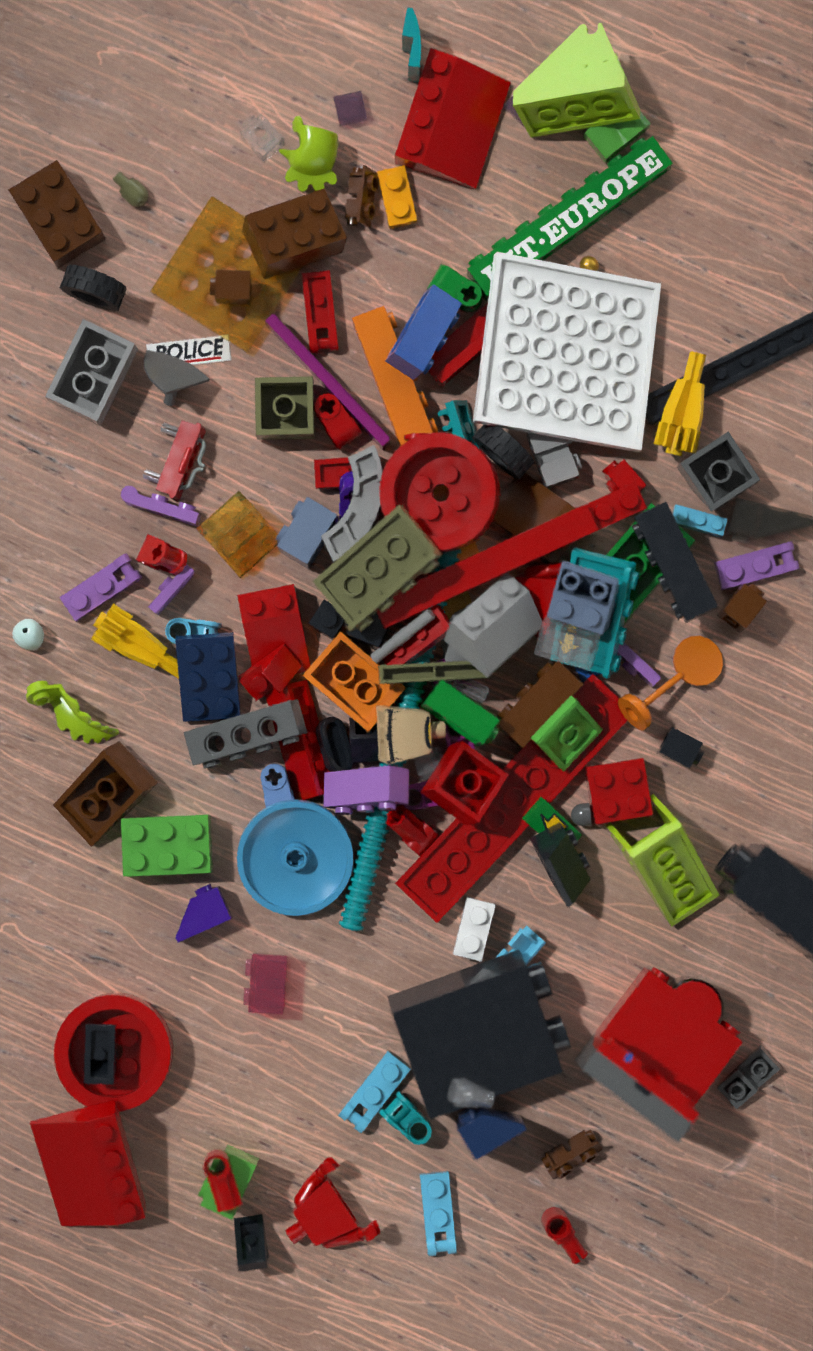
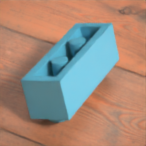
M677 504L672 512L678 526L720 538L724 534L728 520L724 517Z

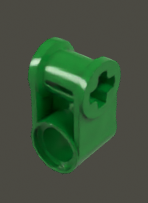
M441 264L426 290L434 284L462 304L459 309L470 313L478 310L482 303L480 286L465 278L454 269ZM474 293V299H469L468 302L464 301V294Z

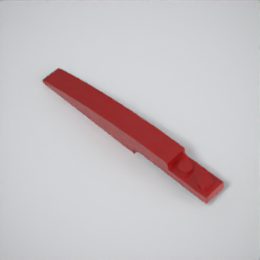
M633 482L416 581L417 584L407 593L403 594L400 591L393 598L395 603L383 613L380 610L376 613L385 629L643 511L647 506L636 482Z

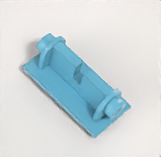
M526 925L523 930L519 929L508 944L512 947L510 952L520 950L527 966L546 942ZM503 949L497 957L505 955L510 952H508L506 949Z

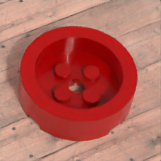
M428 433L407 441L393 453L385 465L381 476L379 497L385 517L398 505H402L440 552H449L469 546L488 530L498 511L500 484L493 464L477 446L457 435ZM439 485H445L449 489V497L442 502L437 501L433 496L434 490Z
M107 993L93 997L77 1006L63 1021L57 1033L54 1044V1063L57 1075L67 1092L75 1100L87 1107L116 1100L119 1112L133 1109L151 1098L165 1082L173 1061L172 1035L165 1019L150 1003L137 996L126 993ZM86 1024H116V1043L122 1046L123 1055L120 1059H117L114 1084H84Z

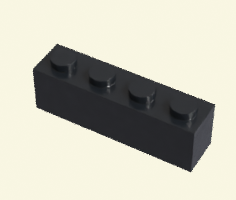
M667 502L635 516L636 524L632 528L639 542L645 540L649 548L645 554L651 567L658 566L662 576L658 578V581L665 594L671 593L675 602L670 605L677 619L683 618L685 623H688L717 609L718 605Z

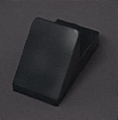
M86 1024L84 1084H114L118 1051H116V1024Z
M263 1214L234 1218L238 1271L246 1272L268 1268L267 1258H269Z

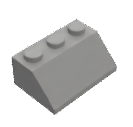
M506 573L451 621L444 641L488 678L537 634L544 624L530 592L511 575Z

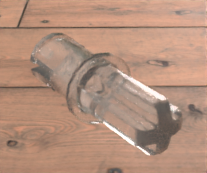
M472 679L445 681L463 695L480 703L486 700L490 690L487 686Z

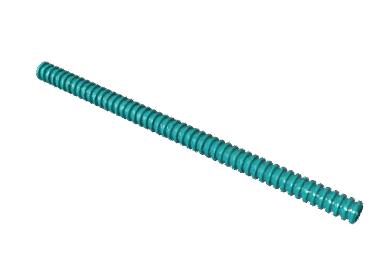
M461 549L441 552L443 555L437 559L439 565L429 574H434L455 564V562H459L457 554L461 553ZM444 601L437 605L443 609L444 606H447L448 602ZM436 646L430 648L411 664L429 663L430 659L434 658L432 651L436 650ZM427 682L403 683L406 690L400 695L399 702L396 701L395 705L404 708L421 709L418 705L423 701L420 697L421 694L425 693L423 686L427 685ZM407 760L393 764L380 763L379 767L390 765L402 768L403 764L407 763ZM374 807V812H370V815L366 816L368 823L364 824L363 828L366 830L361 835L363 841L359 842L361 850H357L359 858L355 859L354 863L357 865L356 868L352 869L354 876L350 877L352 885H348L350 892L345 897L348 900L347 903L343 904L345 911L341 912L343 920H339V925L343 928L353 931H363L364 929L362 922L366 921L364 914L368 913L369 910L366 906L371 902L368 898L369 895L372 896L373 891H371V887L375 886L373 879L377 878L378 875L375 871L380 867L378 860H382V856H380V852L384 851L382 844L386 843L387 839L384 837L389 832L386 821L387 813L390 810H379V807Z

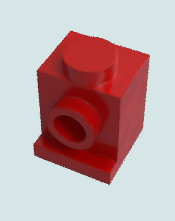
M625 459L619 464L614 460L602 471L608 481L605 485L610 492H614L633 482H636L640 492L646 487L645 482Z

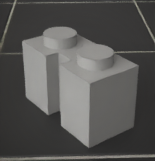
M527 433L526 437L543 485L546 488L550 489L578 479V471L582 470V466L577 453L572 455L568 447L572 440Z

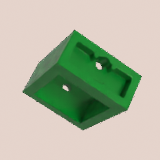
M440 680L435 685L421 708L440 721H443L444 724L477 747L484 743H491L500 730L496 727L500 721L498 718L443 680Z

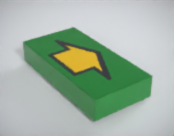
M542 797L522 817L538 834L560 822L566 831L572 830L577 841L582 836L574 826Z

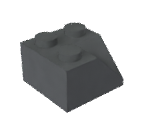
M729 432L714 440L677 466V469L691 490L711 512L734 499L760 480Z

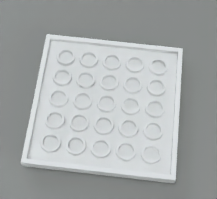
M496 252L493 259L473 423L640 452L643 443L661 284Z

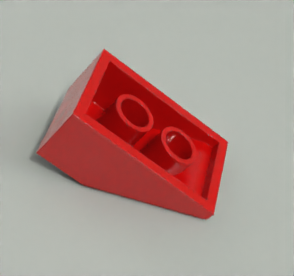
M291 584L237 595L251 665L253 666L284 643L302 664L296 674L306 672L311 665L295 585Z

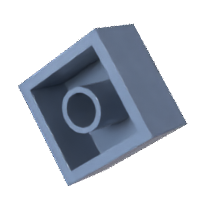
M307 497L304 502L298 501L291 513L293 521L289 527L286 525L282 527L276 540L280 553L309 570L324 546L321 535L333 528L339 520L337 514Z

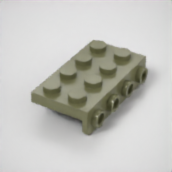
M398 505L313 582L347 622V629L350 632L357 629L361 632L374 621L371 617L380 610L383 613L395 603L393 598L400 591L405 594L417 584L415 581L416 577L422 572L427 575L439 565L437 559L443 554L402 505Z

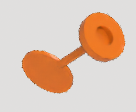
M690 636L682 640L675 648L673 655L676 675L644 701L633 694H625L619 698V708L629 723L636 729L646 730L652 723V716L647 707L681 679L693 686H706L714 682L721 674L723 659L718 646L713 641L703 636Z

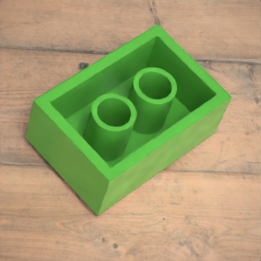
M211 815L121 818L123 877L213 872Z

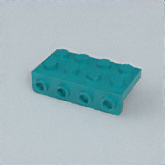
M574 548L570 563L619 579L618 601L610 628L603 635L580 628L576 643L583 646L568 654L565 653L557 638L565 639L567 628L570 624L558 621L550 660L601 673L603 678L609 679L614 672H618L621 663V656L617 654L619 645L624 644L627 635V628H623L625 617L629 618L632 611L633 601L629 600L631 589L635 590L638 583L639 573L635 572L637 563Z

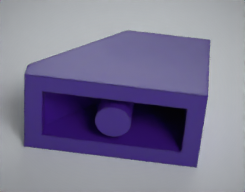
M211 884L195 890L196 897L190 899L175 937L177 942H181L233 918L219 887L212 889Z

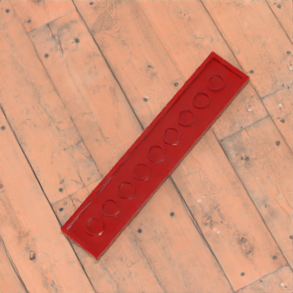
M594 674L583 683L572 697L583 706L603 731L563 772L531 739L502 769L508 774V777L480 822L466 826L458 819H455L395 883L436 923L443 918L529 826L522 817L539 798L542 797L550 804L628 721L619 708V697Z

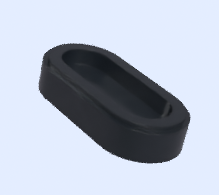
M328 717L321 720L316 727V736L325 767L330 772L350 770L353 763L345 725L336 717Z

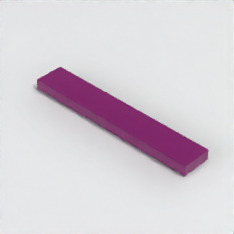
M275 314L265 320L266 326L330 394L338 398L345 410L382 450L390 444V437Z

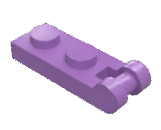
M125 486L121 491V498L129 506L198 527L201 515L195 512V506L180 502L179 506L168 503V498L157 494H152L151 498L140 495L133 486Z
M793 542L782 543L715 562L714 565L721 590L799 570L798 560L795 561L792 550H795ZM781 554L784 564L776 566L773 556Z
M127 553L121 555L111 564L59 597L76 622L142 579L138 570L135 571L130 564L131 559ZM118 570H121L125 576L120 582L114 576V573Z

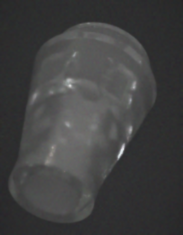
M465 1078L460 1080L454 1079L449 1088L448 1100L454 1103L455 1107H484L490 1109L494 1102V1092Z

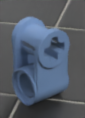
M277 763L266 766L261 772L265 806L268 807L285 800H295L286 769ZM270 769H275L276 773L281 772L282 778L278 779L277 785H274L272 780L267 781L266 776L271 773Z

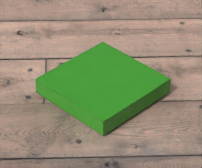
M570 696L531 739L564 772L603 729L574 697Z

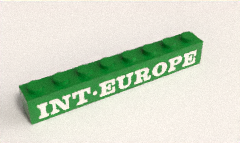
M653 136L647 140L644 138L639 139L630 147L631 152L624 157L619 154L607 163L608 168L600 174L598 171L593 172L584 180L585 185L578 190L575 187L569 189L561 196L562 201L553 207L552 204H549L538 212L539 218L532 223L528 220L523 222L514 230L516 232L515 235L508 240L506 237L498 240L491 246L493 250L487 255L483 256L481 253L474 257L468 263L470 267L467 268V276L471 281L480 286L482 296L486 302L489 298L493 259L496 252L544 261L670 171L673 163Z

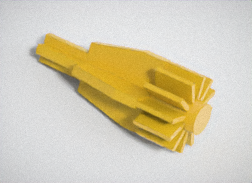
M690 351L684 378L677 379L664 407L654 444L666 447L665 453L682 456L683 451L693 454L697 451L704 411L705 384L700 383L706 359L705 354Z
M114 603L107 614L101 611L93 624L97 629L91 638L92 641L110 652L114 649L125 657L153 669L159 666L179 679L177 659L166 653L168 648L147 629L131 620L133 615Z

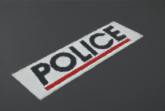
M228 335L146 345L147 350L177 357L191 365L231 360Z

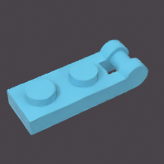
M387 1051L338 1116L344 1121L348 1119L355 1125L354 1129L362 1133L411 1068ZM358 1103L367 1109L363 1116L354 1110Z
M449 1171L421 1173L420 1182L428 1256H437V1252L447 1251L448 1254H456ZM446 1231L447 1240L435 1241V1232Z

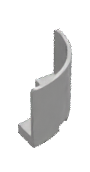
M375 445L348 457L354 478L351 503L341 520L333 528L321 535L332 558V563L375 527L381 512L379 487L382 466Z

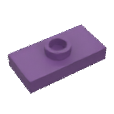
M186 564L183 571L173 579L168 576L158 588L161 593L148 607L155 614H160L193 578L195 571Z
M625 643L619 645L617 655L621 656V659L624 661L621 666L631 676L635 677L638 674L650 687H653L661 679V676Z

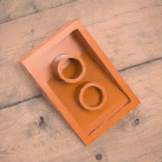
M342 632L334 638L303 674L311 684L368 732L377 723L376 706H392L406 690V687L401 683L379 684V664L375 663L369 655Z

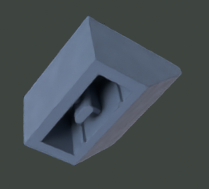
M563 561L547 617L603 635L610 628L616 608L619 579Z

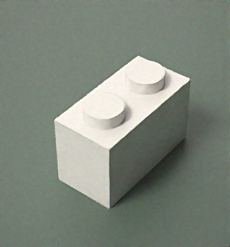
M466 897L453 949L454 955L482 962L495 904Z

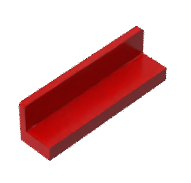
M488 303L448 336L439 352L435 351L431 359L434 360V363L428 373L441 387L445 386L481 355Z
M303 680L287 684L280 693L274 688L265 695L268 707L289 700H299L307 729L306 734L299 735L300 741L283 746L282 741H279L295 800H306L324 795V773L330 771L325 767L316 736V727L319 720L308 682ZM272 720L275 732H277L278 726L276 722Z

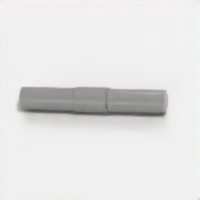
M427 609L411 623L403 627L370 655L373 661L378 664L395 649L403 645L435 618L434 613Z

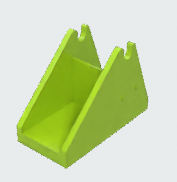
M598 23V29L594 34H588V28L585 24L580 25L513 91V107L530 138L640 119V107L602 23Z
M652 794L650 799L654 804L655 810L665 823L664 825L632 846L627 843L610 822L605 826L664 918L673 927L720 895L680 822Z

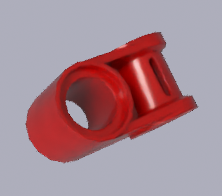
M330 393L322 394L316 399L314 412L338 450L362 434L352 416L347 413L335 395ZM325 401L327 404L332 402L334 404L332 407L333 413L329 414L327 411L322 413L320 411L322 408L321 402Z
M147 534L136 561L155 570H162L177 575L185 568L188 556L185 551L170 546L171 544Z

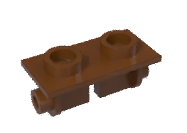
M363 165V168L355 167L353 172L349 173L348 194L357 195V199H347L344 219L347 220V225L358 226V223L371 229L372 220L376 212L374 197L379 186L377 172L366 165Z
M591 1129L587 1132L583 1130L567 1140L572 1148L569 1152L566 1151L561 1143L544 1153L545 1157L541 1158L546 1169L552 1166V1168L547 1170L552 1179L557 1177L559 1179L564 1178L574 1171L573 1167L582 1162L584 1164L589 1163L599 1156L598 1152L603 1149L598 1141L592 1143L596 1138Z

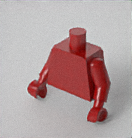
M562 562L529 566L525 569L524 573L514 578L530 592L544 624L543 628L534 636L554 642L558 620L547 617Z
M327 1157L306 1179L294 1197L296 1207L293 1209V1214L298 1221L285 1230L294 1245L308 1236L315 1246L321 1244L324 1248H333L364 1241L365 1239L368 1242L381 1233L377 1220L372 1221L366 1228L358 1227L359 1222L330 1178L327 1177L328 1173L340 1167L332 1157Z

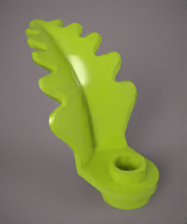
M37 681L30 684L26 689V700L28 703L36 706L50 703L53 706L58 728L61 731L69 729L73 740H77L82 735L83 741L86 744H89L91 739L95 743H100L103 738L108 741L111 737L119 734L118 729L102 726L100 722L92 721L88 713L80 711L77 700L68 695L61 684L49 685L47 681Z

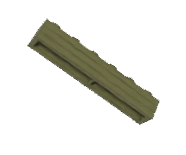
M468 661L378 666L379 684L487 678Z

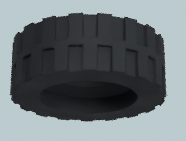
M78 265L67 266L59 287L64 293L79 301L112 311H119L127 290L126 286L115 278Z
M483 425L472 437L473 441L492 461L517 480L535 463L525 448L499 426Z

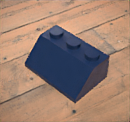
M473 1105L466 1107L458 1113L459 1118L456 1120L457 1131L475 1161L527 1130L520 1115L481 1105L477 1108H474Z

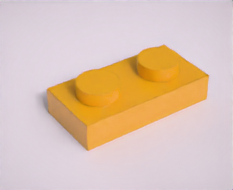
M405 165L377 171L389 229L417 223Z

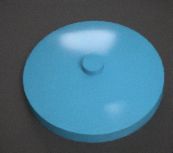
M285 800L274 803L257 813L247 824L241 835L237 851V866L240 879L251 897L260 905L273 912L290 916H301L317 912L335 901L345 889L350 879L353 868V849L349 834L342 822L331 811L319 804L306 800Z

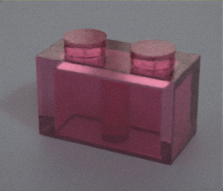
M252 953V959H246L245 976H250V988H244L243 1005H249L248 1012L284 1014L288 955Z

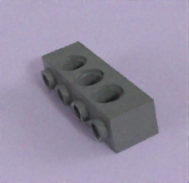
M289 700L183 733L192 765L203 764V768L206 769L220 765L219 759L229 756L230 761L247 757L245 751L256 749V753H261L273 749L272 743L282 741L284 746L300 741L299 735L306 734L307 729L299 700ZM271 720H274L278 726L275 735H272L268 730V724ZM244 728H247L251 733V739L248 743L242 739ZM218 736H221L224 740V748L221 751L215 744Z

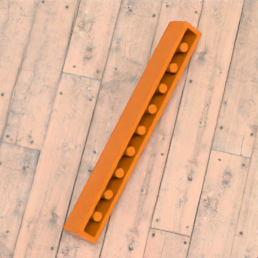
M381 306L352 317V323L399 445L402 446L407 442L404 440V435L439 433L433 417L428 419L424 408L428 407V403L423 391L417 392L414 382L418 381V378L416 377L413 380L385 362L397 341L393 329L398 328L392 311L387 313L385 307ZM439 485L434 490V498L439 502L447 500L449 489L445 485ZM474 542L461 549V553L457 554L459 562L479 553L476 543Z

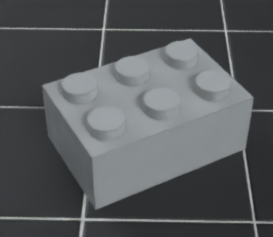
M83 319L45 397L49 402L101 426L138 351L135 343Z

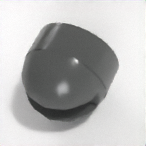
M581 803L572 809L571 818L576 825L592 826L590 803Z

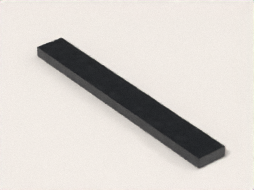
M813 312L705 365L700 379V383L705 384L704 399L813 345ZM677 380L648 394L645 418L650 426L661 421L664 407Z

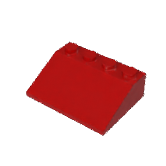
M430 48L395 153V164L405 165L406 168L476 190L511 82L457 56Z
M116 1100L30 1121L61 1226H113L146 1218V1201Z

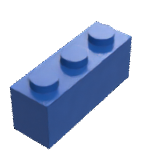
M433 284L422 295L385 362L413 380L421 373L426 375L434 363V360L431 359L435 351L439 352L447 340L444 334L448 328L452 329L460 317L457 311L462 303Z

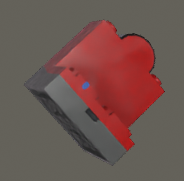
M644 967L577 1055L575 1061L588 1075L679 1143L700 1115L694 1107L743 1041L737 1037L740 1034L737 1029L726 1021H721L724 1015V1003L720 993L711 984L698 977L686 975L675 978L667 984L670 978L657 968L653 967L650 971Z

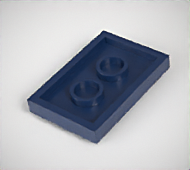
M234 632L176 636L183 722L229 719L241 715Z

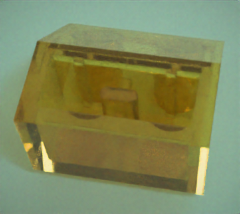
M240 491L234 494L196 528L240 579L278 545L276 540L278 534Z

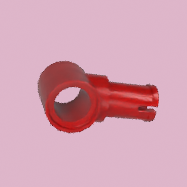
M558 1207L546 1209L541 1217V1223L547 1235L557 1245L562 1246L573 1264L581 1262L576 1253H579L581 1258L585 1259L588 1252L575 1236V1229L571 1225L566 1213ZM560 1218L563 1220L559 1228H550V1223L554 1219Z

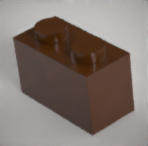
M744 583L737 588L717 616L740 633L747 629L767 603V600L763 598L765 593L754 584L747 586Z

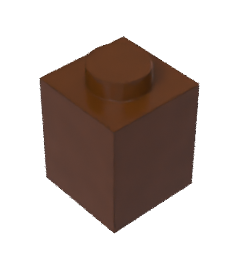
M216 270V278H210V295H215L216 303L251 305V271Z

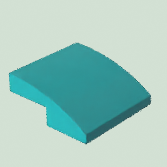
M407 7L402 33V52L410 53L408 81L419 83L421 74V35L413 8Z

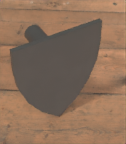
M146 350L143 361L144 370L151 382L165 394L164 404L167 406L175 405L179 390L210 381L199 369L182 359L165 353Z

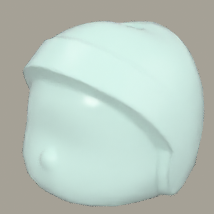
M24 619L13 628L14 641L25 650L35 651L42 645L44 632L40 624L35 620Z

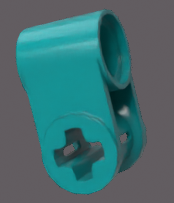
M398 1091L396 1093L397 1097L388 1107L379 1111L380 1115L413 1144L421 1145L426 1143L432 1135V1124L403 1093ZM402 1105L403 1107L401 1108V1110L396 1115H393V1113ZM415 1123L424 1124L427 1128V1135L423 1138L414 1137L411 1133L412 1125Z

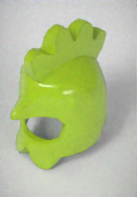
M296 116L292 122V129L299 137V147L296 150L279 149V152L288 159L290 165L285 175L286 182L297 181V188L301 192L307 191L309 185H312L314 191L324 189V183L326 182L330 185H335L337 177L332 168L338 153V134L322 128L304 125L302 117Z

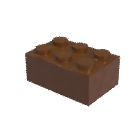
M58 160L9 189L12 197L58 269L106 240L102 230Z
M325 189L245 215L242 232L264 280L343 253L347 236Z
M559 661L554 665L548 662L536 674L539 678L538 682L534 686L528 683L516 695L519 699L517 704L512 707L508 703L496 716L500 720L496 727L520 749L531 740V737L562 704L583 685Z

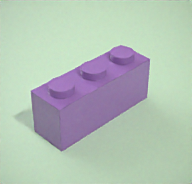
M388 765L324 773V807L335 809V814L350 815L353 814L354 809H357V812L370 813L374 812V807H379V810H396V805L408 804L409 769Z

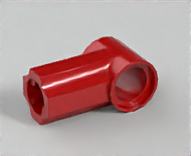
M403 805L387 813L386 824L402 837L401 840L419 856L440 836L421 818L417 819Z
M216 1149L210 1151L205 1156L203 1170L208 1179L217 1210L222 1212L235 1209L242 1205L243 1202L228 1154L223 1150ZM221 1159L225 1163V1168L220 1172L211 1170L209 1167L211 1160Z

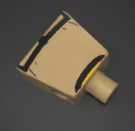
M376 706L379 761L383 763L393 764L429 754L432 751L431 739L445 738L446 728L444 722H431L428 711L394 706Z

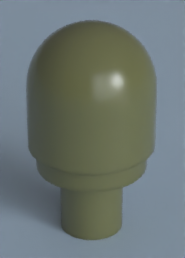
M121 171L113 178V181L121 187L119 191L122 194L121 196L131 206L142 207L147 203L149 198L148 191L137 179L135 180L132 177L129 180Z

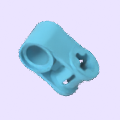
M174 618L167 623L165 634L167 639L176 645L175 639L170 635L171 628L176 624L186 627V635L206 634L207 630H209V634L218 633V629L222 627V624L205 620Z

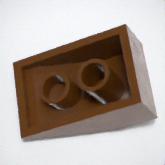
M525 473L519 480L514 478L501 494L498 511L494 516L493 522L514 537L575 508ZM572 543L540 557V559L545 563L558 562Z
M118 741L105 748L53 806L92 847L119 823L121 818H124L136 807L158 782Z

